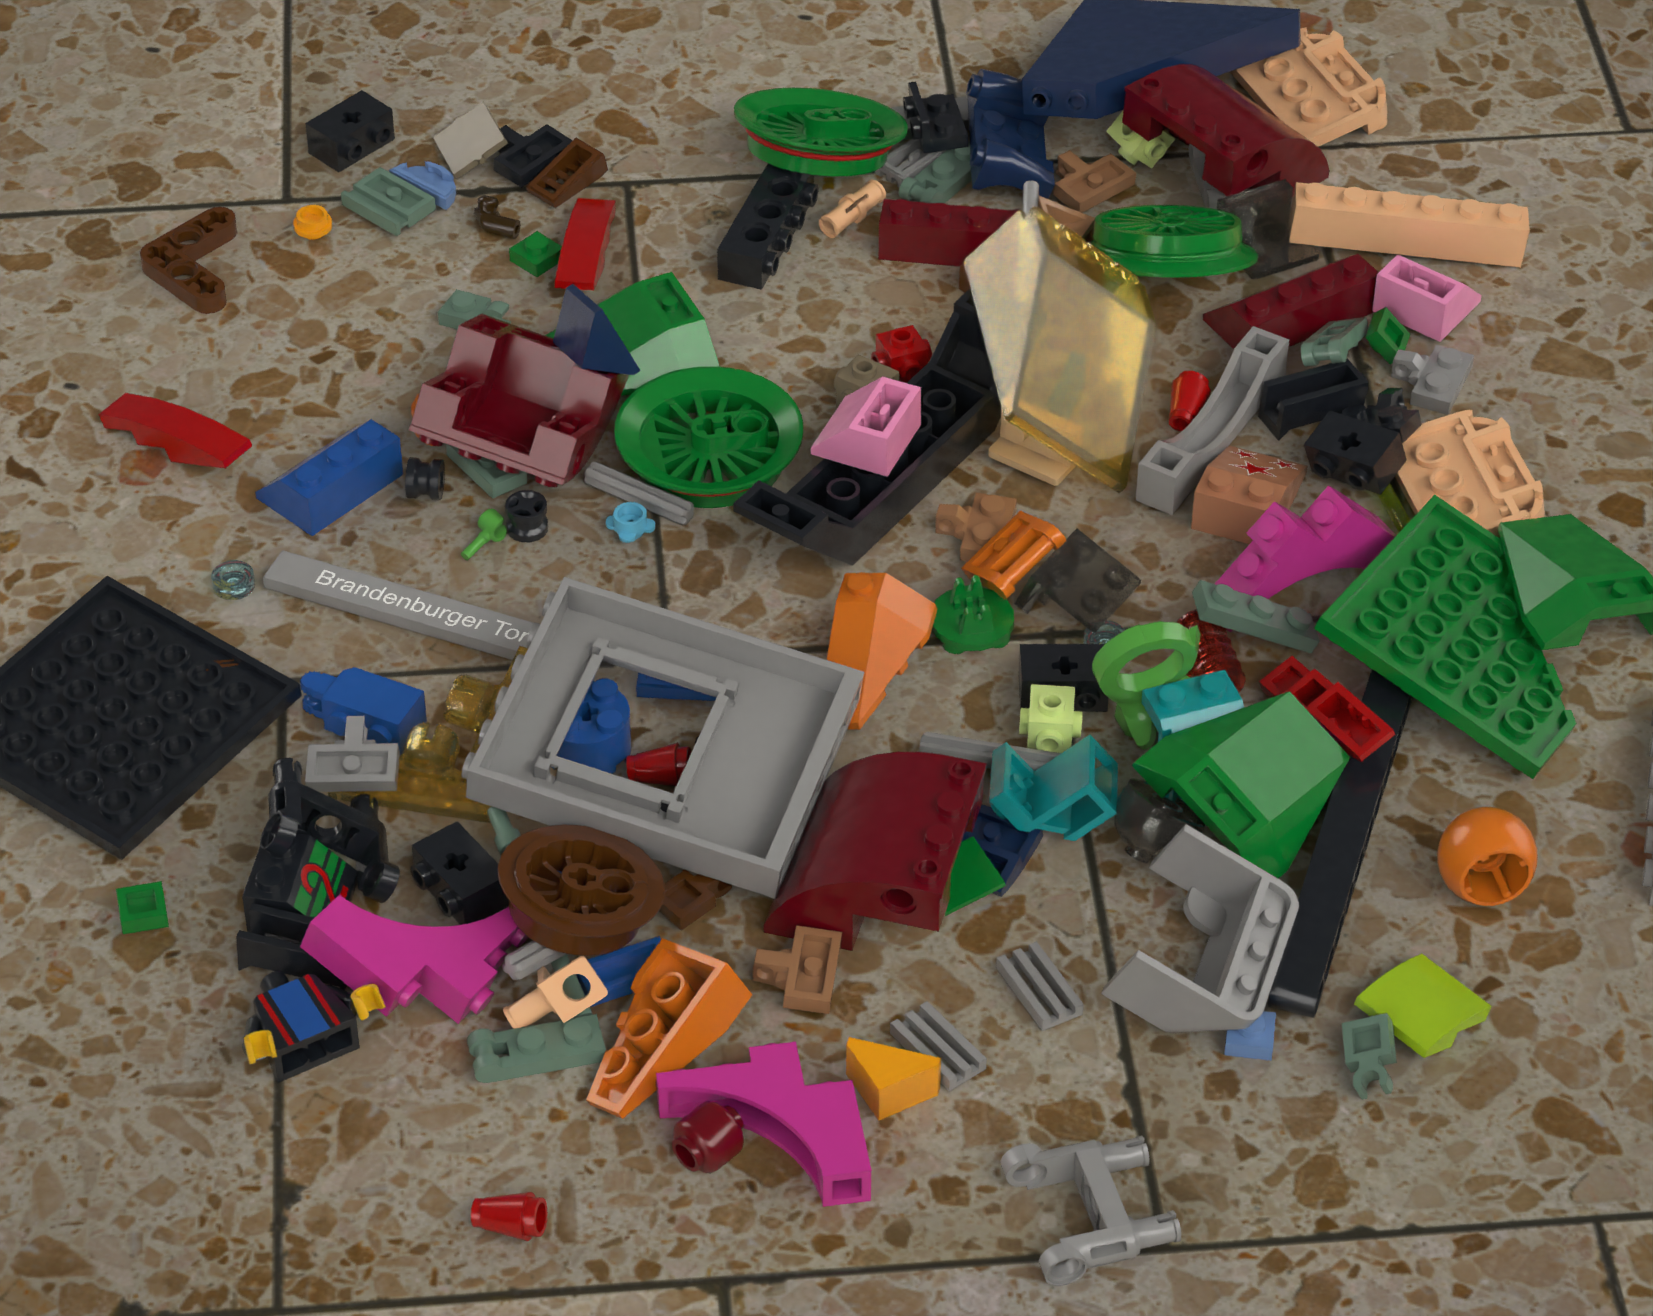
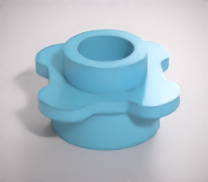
M626 502L618 505L613 515L607 517L606 527L616 531L619 534L620 541L630 543L640 538L643 533L653 532L655 530V521L647 518V511L641 504Z

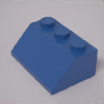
M371 419L345 432L256 491V499L313 536L403 475L400 437Z

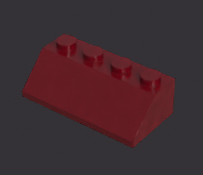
M884 199L879 220L878 260L960 267L969 259L986 250L1000 260L1011 272H1020L1022 210L914 202L904 199Z
M1357 253L1204 313L1203 320L1233 349L1253 326L1289 339V348L1306 341L1330 321L1362 318L1374 313L1372 309L1376 277L1379 272Z

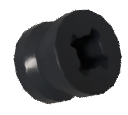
M409 457L405 475L406 497L416 499L420 495H428L432 500H441L445 485L444 460L433 459L429 463L422 462L419 458Z
M533 490L518 491L508 497L505 511L508 516L507 532L509 536L516 541L527 543L543 538L548 532V519L546 517L547 501L545 497Z

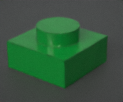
M536 231L509 248L510 261L533 276L539 277L558 264L562 246Z
M1384 307L1373 314L1365 338L1369 341L1372 349L1380 353L1391 365L1397 351L1406 349L1411 334L1387 307Z
M162 881L116 889L123 934L169 927Z

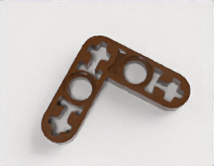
M213 207L146 244L140 251L143 273L195 311L210 314L222 310L227 303L224 282L197 263L196 260L236 237L235 213L226 207ZM189 240L198 241L193 244H180L184 241ZM181 275H191V276H192V277L187 278V279H181V280H180V279H175V277H178V276H181Z

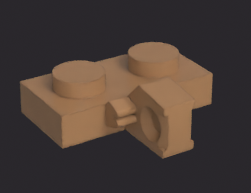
M1068 150L1057 158L1058 168L1056 174L1061 180L1055 182L1053 195L1069 208L1083 213L1135 185L1136 172L1111 153L1093 163L1086 164Z
M976 493L972 507H961L956 504H939L936 514L935 532L961 539L960 560L969 561L1015 516L1017 499Z
M796 926L792 949H781V952L764 949L756 950L753 965V981L785 989L783 1008L829 1014L842 932Z

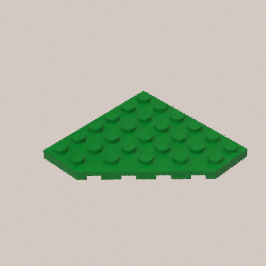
M1436 495L1424 505L1320 616L1314 627L1315 630L1327 637L1331 642L1349 652L1367 667L1378 672L1405 693L1423 703L1441 718L1452 723L1476 742L1494 752L1531 779L1535 778L1577 724L1572 710H1565L1560 695L1563 692V688L1553 663L1546 662L1542 649L1521 619L1500 538Z

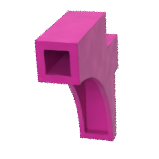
M1328 485L1301 517L1274 501L1246 532L1253 541L1215 584H1224L1235 591L1252 596L1259 595L1269 599L1286 587L1324 571L1339 568L1365 569L1394 539L1396 534L1378 516ZM1222 627V628L1226 629V630L1229 631V632H1232V631H1233L1232 629H1228V628Z
M338 895L310 922L300 947L352 990L367 984H376L386 1006L383 1009L377 1010L386 1017L399 1004L404 1008L409 1006L420 993L459 1024L471 1011L478 1015L488 1005L494 996V992L490 990V987L498 973L496 970L504 962L506 955H508L505 951L512 944L519 948L529 937L514 922L509 906L499 913L468 924L431 927L411 925L380 917Z
M796 1042L769 1043L762 1046L749 1047V1062L726 1063L719 1066L687 1070L677 1069L670 1072L656 1073L657 1106L660 1119L684 1117L705 1101L717 1102L723 1107L729 1105L741 1116L744 1129L770 1140L797 1161L815 1185L823 1207L871 1201L872 1170L853 1080L827 1081L820 1084L805 1085Z

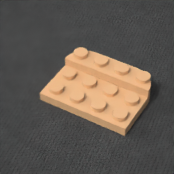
M1301 28V44L1299 47L1230 71L1233 77L1260 107L1306 137L1317 147L1360 127L1370 135L1387 125V102L1383 80L1381 77L1375 80L1371 78L1344 48L1343 36L1334 30L1330 35L1307 34V28Z
M1472 410L1456 412L1422 423L1402 443L1407 460L1395 475V478L1415 515L1436 495L1498 538L1500 537L1498 527L1501 522L1545 517L1542 483L1540 480H1534L1511 439L1509 424L1502 417L1495 421L1484 417H1473Z

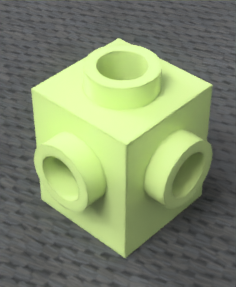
M1122 111L1106 132L1121 145L1118 153L1133 165L1140 161L1153 168L1158 160L1164 156L1175 138L1165 129L1162 131V135L1147 141L1122 123Z
M1031 684L1030 707L1021 708L1019 734L1028 735L1027 748L1063 753L1072 747V737L1081 738L1082 711H1074L1075 687Z

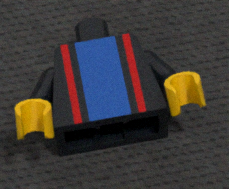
M282 971L271 972L261 981L260 988L263 993L257 995L253 1000L255 1014L246 1022L242 1049L248 1057L249 1064H254L257 1060H263L268 1057L274 1077L280 1083L359 1049L356 1018L359 1017L361 1021L369 1017L370 1011L383 1009L386 1006L376 984L361 986L350 993L333 985H325L313 974H307L289 981Z

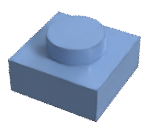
M1263 1011L1262 1015L1246 1029L1226 1030L1224 1055L1271 1061L1276 1012Z

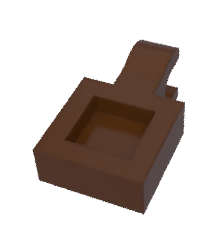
M684 869L664 883L665 896L659 912L682 931L716 907L715 898L722 897L728 893L732 885L701 874L693 876Z

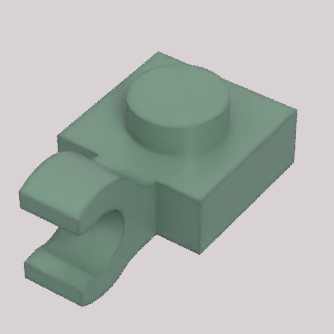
M457 289L437 312L439 325L458 329L460 324L480 314H485L511 324V321L502 319L509 310L507 303L502 301L491 302V298Z

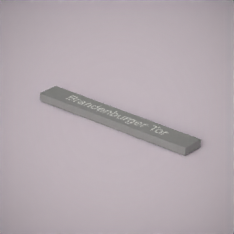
M284 550L281 551L263 576L264 588L514 661L519 654L525 656L528 650V635L534 624L520 618Z

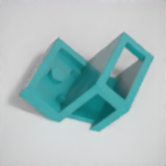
M1226 670L1142 690V704L1158 731V742L1167 735L1244 708L1243 699ZM1174 789L1163 798L1171 813L1190 808Z
M1088 735L1036 771L1007 742L992 751L989 803L997 816L1001 819L1007 818L1017 830L1031 832L1034 829L1064 834L1063 839L1076 841L1117 814L1118 763L1091 735ZM1095 757L1102 763V765L1096 769Z

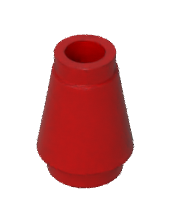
M1184 371L1172 382L1169 425L1176 431H1183L1191 423L1211 395L1209 381L1203 374L1196 371Z
M677 742L637 753L636 755H628L626 760L628 779L640 783L677 786L692 753L689 746L680 747Z
M533 1192L475 1198L471 1207V1223L476 1228L530 1241L532 1237H541L545 1231L548 1214L547 1203L543 1197H536Z

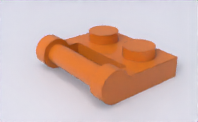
M1019 511L961 569L970 580L974 575H978L982 586L995 591L1001 598L1006 600L1015 592L1014 586L1052 549L1058 550L1067 540L1062 532L1053 524Z

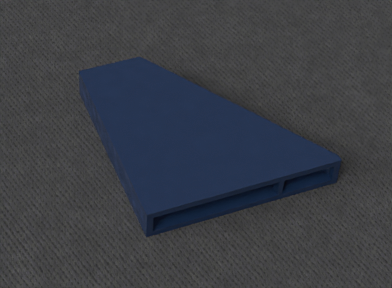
M1083 0L1022 78L1024 114L1099 119L1124 110L1125 86L1162 68L1178 64H1193L1206 69L1215 76H1219L1297 48L1301 44L1300 9L1149 0Z

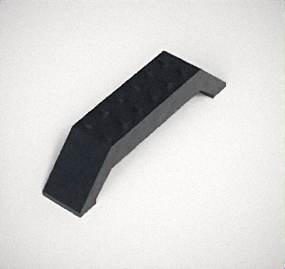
M975 283L954 303L953 313L930 362L907 382V384L921 387V425L888 477L824 458L787 493L758 480L733 503V511L806 548L853 566L995 431L1001 418V406L1012 394L1044 322V313L980 283Z

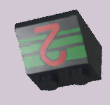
M296 833L291 846L280 857L262 849L260 846L242 895L247 932L251 933L249 909L252 903L315 918L338 895L351 902L358 882L357 870L314 837L307 834Z

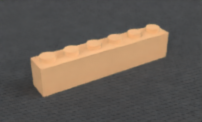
M1296 182L1289 216V243L1520 268L1530 232L1528 207L1517 206L1511 203H1485L1473 199L1457 200L1440 198L1435 195H1410L1397 191L1382 192L1363 190L1359 187L1326 186L1320 183L1307 184Z

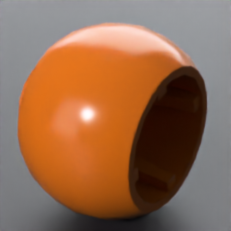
M1479 807L1468 810L1457 816L1445 828L1440 837L1437 850L1439 872L1447 887L1459 898L1471 904L1495 906L1513 900L1528 887L1537 868V846L1531 831L1519 817L1505 809Z

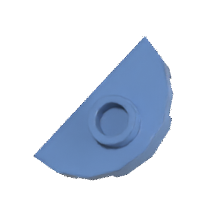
M425 161V166L407 167V163H402L389 170L390 173L435 197V205L445 210L455 201L456 186L453 175L441 165Z

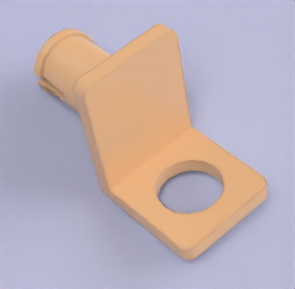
M580 956L551 975L545 966H542L537 970V988L511 1005L504 1007L503 1012L513 1029L530 1026L552 1011L558 1014L562 1022L565 1023L606 997L608 991L586 957ZM573 974L585 976L590 982L589 993L581 999L569 998L563 991V983L566 978Z

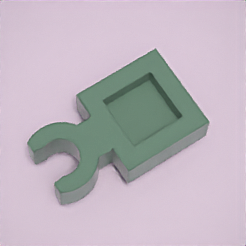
M1384 1013L1342 1023L1345 1064L1351 1073L1355 1072L1353 1086L1362 1100L1367 1099V1086L1373 1080H1379L1385 1094H1391L1393 1081L1384 1065L1397 1063L1393 1022L1389 1015Z

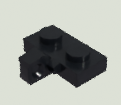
M548 124L529 136H522L505 125L500 130L508 144L498 150L501 154L494 158V171L522 188L531 182L573 140Z
M1387 388L1379 393L1377 404L1367 405V408L1364 405H1353L1342 411L1343 415L1399 432L1402 443L1422 425L1419 410H1407L1402 394L1403 388Z

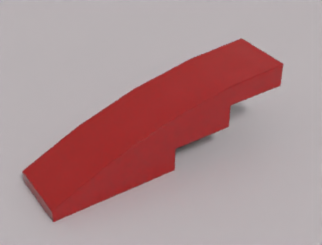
M577 198L569 219L559 257L555 288L566 289L571 284H574L579 290L594 291L605 267V251L610 242V226L615 217L616 200Z
M125 393L98 414L104 428L131 431L137 445L165 448L171 462L226 469L252 447L250 439L218 421L188 408L153 397Z
M1290 656L1259 681L1262 691L1270 698L1290 691L1349 756L1360 762L1395 735L1394 729L1341 683H1331L1315 668L1312 671L1308 670L1294 656Z

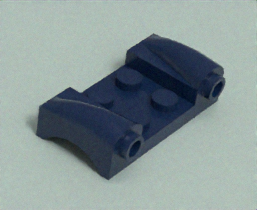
M980 69L977 75H971L966 89L972 188L981 190L990 186L1007 185L1023 191V184L1026 181H1036L1039 184V196L1048 199L1055 186L1053 161L1046 160L1044 125L1049 116L1024 114L1021 79L1004 73Z

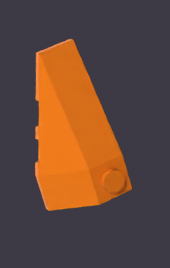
M845 573L836 600L827 660L864 672L860 700L847 730H860L885 698L886 686L896 674L902 675L908 667L907 659L915 648L922 649L929 640L936 617L937 607L935 603L888 573Z
M664 938L661 939L635 975L631 985V990L635 993L628 1012H621L616 1026L620 1029L614 1047L604 1053L586 1101L591 1106L619 1118H625L657 1091L656 1073L683 1069L729 1029L751 998L752 993L727 962Z

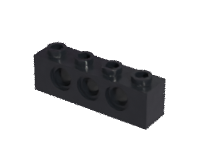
M769 163L767 164L717 249L718 280L762 290L769 276L776 274L782 253L789 251L796 229L800 230L802 228L807 209L814 207L816 204L819 187L817 184H814V175L794 172Z

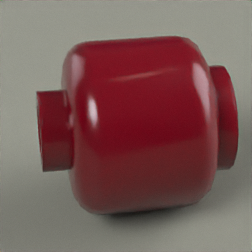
M705 1101L675 1124L673 1131L674 1140L672 1141L673 1152L680 1163L688 1170L693 1172L699 1170L711 1174L719 1170L743 1149V1120L739 1113L731 1106L725 1105L723 1107L717 1102Z

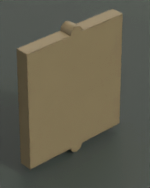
M484 102L462 117H456L455 122L433 137L456 179H459L478 164H484L488 157L508 144Z

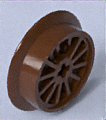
M552 825L526 832L513 840L505 848L498 864L499 882L509 900L510 914L519 929L540 945L566 954L593 956L607 954L624 947L633 940L640 927L654 918L664 901L665 884L662 874L654 861L642 849L624 838L588 826Z

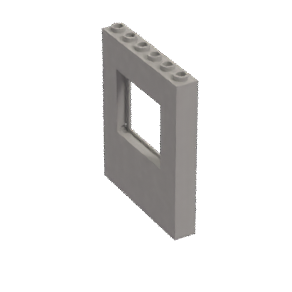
M564 577L557 592L550 591L547 595L542 612L544 618L541 624L535 622L531 627L527 639L528 650L525 656L519 654L515 659L511 671L512 682L509 688L503 686L499 691L495 703L496 714L493 720L486 719L482 725L478 739L480 746L477 752H469L462 769V778L467 779L466 798L550 826L581 825L592 827L630 841L652 859L776 899L859 703L864 672ZM602 661L716 697L673 793L557 756ZM550 766L557 768V776L550 774ZM661 802L669 805L667 812L661 810Z

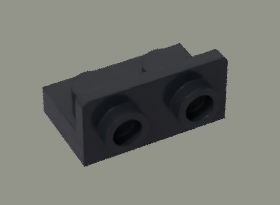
M916 81L909 82V96L903 97L904 113L906 119H910L913 140L919 139L923 153L968 147V134L954 94H934L927 98H921Z

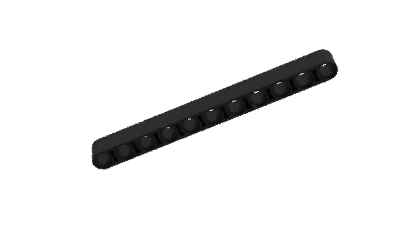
M1373 669L1371 670L1361 702L1394 729L1395 735L1362 762L1350 756L1334 786L1298 898V912L1269 994L1268 1007L1315 1018L1413 700L1411 695L1405 693L1401 688Z

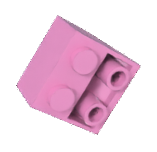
M1396 255L1377 274L1372 311L1377 312L1387 307L1402 325L1441 342L1481 302L1482 295L1461 282L1405 257Z
M882 376L845 396L812 445L811 454L888 477L921 425V387Z

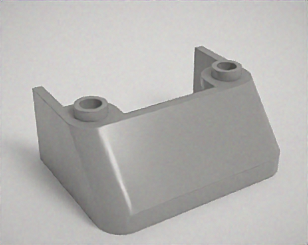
M1185 824L1155 857L1149 869L1188 891L1183 905L1184 913L1194 927L1209 935L1194 980L1192 982L1138 950L1103 987L1101 994L1169 1033L1246 1029L1264 1011L1298 912V898L1292 888L1283 881Z

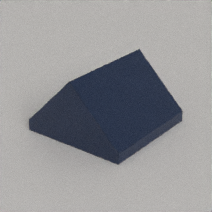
M574 284L568 286L565 290L553 343L582 369L635 375L641 371L602 308Z

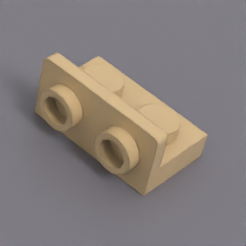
M1009 397L1001 406L1000 437L989 447L988 456L1057 486L1078 465L1081 427Z

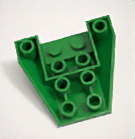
M672 272L633 283L597 304L602 308L641 370L635 375L628 376L621 396L631 395L648 381L669 372L692 367H720L705 318ZM556 329L545 336L554 339Z
M1572 514L1501 522L1499 524L1498 533L1521 619L1542 650L1579 645L1590 620L1633 614L1638 617L1648 633L1653 635V576L1644 566Z
M1288 691L1167 735L1132 764V767L1161 799L1174 789L1227 849L1279 879L1289 870L1350 756L1296 697Z

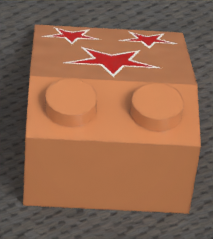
M1228 446L1207 465L1194 491L1191 529L1250 544L1253 540L1246 532L1274 501L1288 510L1290 509L1307 473L1308 466Z

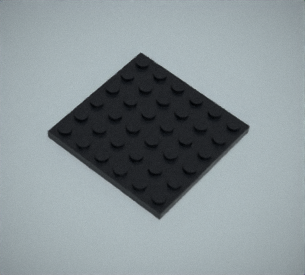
M106 576L0 667V787L123 860L302 696L300 683L113 578ZM217 660H234L223 663L214 662ZM239 663L238 665L229 666V667H221V666L219 665V664Z

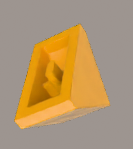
M849 1037L846 1044V1075L850 1080H853L854 1087L876 1118L882 1120L938 1096L941 1079V1058Z

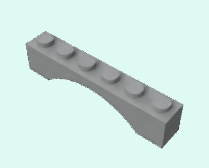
M1255 326L1248 331L1234 348L1217 386L1197 416L1175 437L1167 440H1158L1138 463L1136 501L1170 515L1175 513L1199 483L1207 465L1231 444L1258 411L1264 381L1285 376L1289 339Z

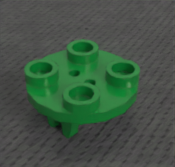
M974 575L971 578V583L965 586L961 577L956 578L953 589L946 591L934 601L937 613L932 631L936 638L943 642V648L947 652L961 654L965 651H983L990 648H1003L1008 645L1010 634L1014 628V609L1007 599L1001 598L993 590L983 588L978 575Z

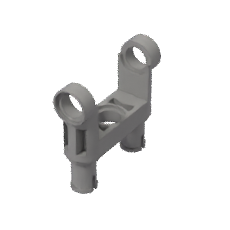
M1142 1135L1136 1136L1133 1139L1102 1145L1100 1141L1089 1140L1044 1151L1035 1144H1021L1008 1150L1001 1158L1002 1170L1007 1182L1012 1186H1026L1027 1190L1074 1180L1095 1230L1060 1238V1243L1051 1246L1042 1253L1039 1264L1046 1282L1050 1285H1068L1080 1279L1088 1268L1133 1259L1136 1255L1140 1254V1249L1181 1241V1227L1178 1218L1175 1219L1176 1213L1174 1210L1160 1215L1133 1220L1131 1216L1127 1215L1110 1173L1149 1166V1152ZM1028 1163L1032 1164L1031 1166L1024 1168L1022 1170H1016L1022 1165Z

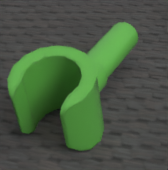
M488 509L483 512L478 519V527L482 531L461 552V556L468 561L490 540L495 542L503 540L507 534V528L503 525L504 517L495 509Z

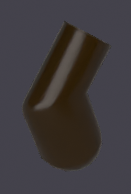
M487 195L480 196L478 198V207L474 208V214L481 228L489 233L516 239L520 232V221L500 216V213L497 211L499 205L497 198Z

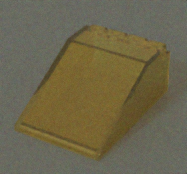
M1038 206L1032 207L1028 211L1027 216L1026 213L1019 210L964 260L1004 419L1114 491L1120 493L1127 487L1157 326L1146 288L1139 282L1138 276L1120 263L1114 262L1111 257L1091 243H1086L1084 238L1062 223L1059 224L1058 220Z

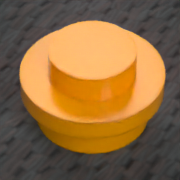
M304 206L296 213L293 221L294 231L306 239H319L331 231L332 218L322 206Z

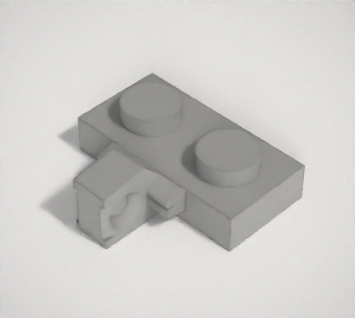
M1440 345L1435 346L1430 357L1428 355H1419L1417 352L1398 350L1393 359L1391 377L1414 385L1411 392L1410 405L1449 415L1473 367L1474 355Z
M347 716L345 740H335L334 744H308L305 785L318 792L397 791L400 758L398 743L376 744L375 740H367L368 729L365 727V716Z

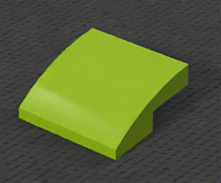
M1423 954L1406 960L1382 975L1359 994L1354 1002V1005L1370 1017L1387 1013L1393 1022L1394 1036L1423 1058L1452 1047L1457 1033L1484 1022L1492 1007Z

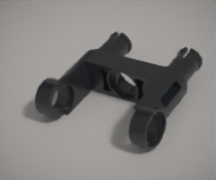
M293 758L278 760L273 766L274 786L268 794L269 820L261 835V848L280 857L287 852L296 833L311 835L327 848L355 860L358 890H361L364 896L379 903L386 902L397 886L400 869L389 862L386 828L378 819L379 805L375 797L371 799L370 807V795L360 794L355 796L351 800L350 806L303 785L301 783L302 766L300 762L296 761L294 763L293 771ZM323 816H334L340 820V823L333 828H322L316 824V821Z

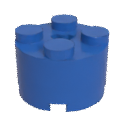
M602 678L592 681L557 756L613 774L616 772V766L624 759L626 763L627 756L631 754L630 707L626 697L618 690L617 683L608 678Z

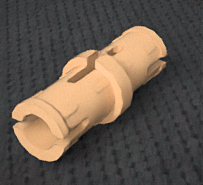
M871 179L854 194L848 193L839 200L838 206L819 219L821 231L826 236L835 238L853 222L857 224L866 218L867 212L886 198L885 188L877 180Z

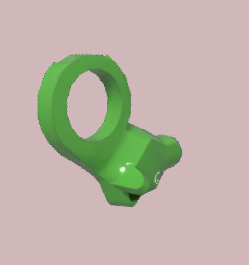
M1159 621L1144 625L1138 624L1107 641L1094 657L1092 671L1099 687L1110 700L1117 703L1114 715L1115 720L1124 734L1133 738L1140 749L1147 750L1155 741L1156 732H1158L1142 704V690L1190 678L1186 674L1192 669L1196 661L1201 635L1197 625L1188 629L1175 622ZM1164 648L1174 649V652L1165 661L1153 668L1132 674L1119 673L1126 663L1141 654Z

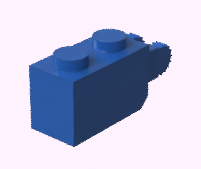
M353 667L343 670L338 677H334L325 673L320 674V672L309 671L300 679L301 690L307 694L302 699L305 712L323 719L324 729L339 736H345L347 716H365V727L368 729L367 740H375L376 744L398 743L400 756H402L427 722L423 690Z

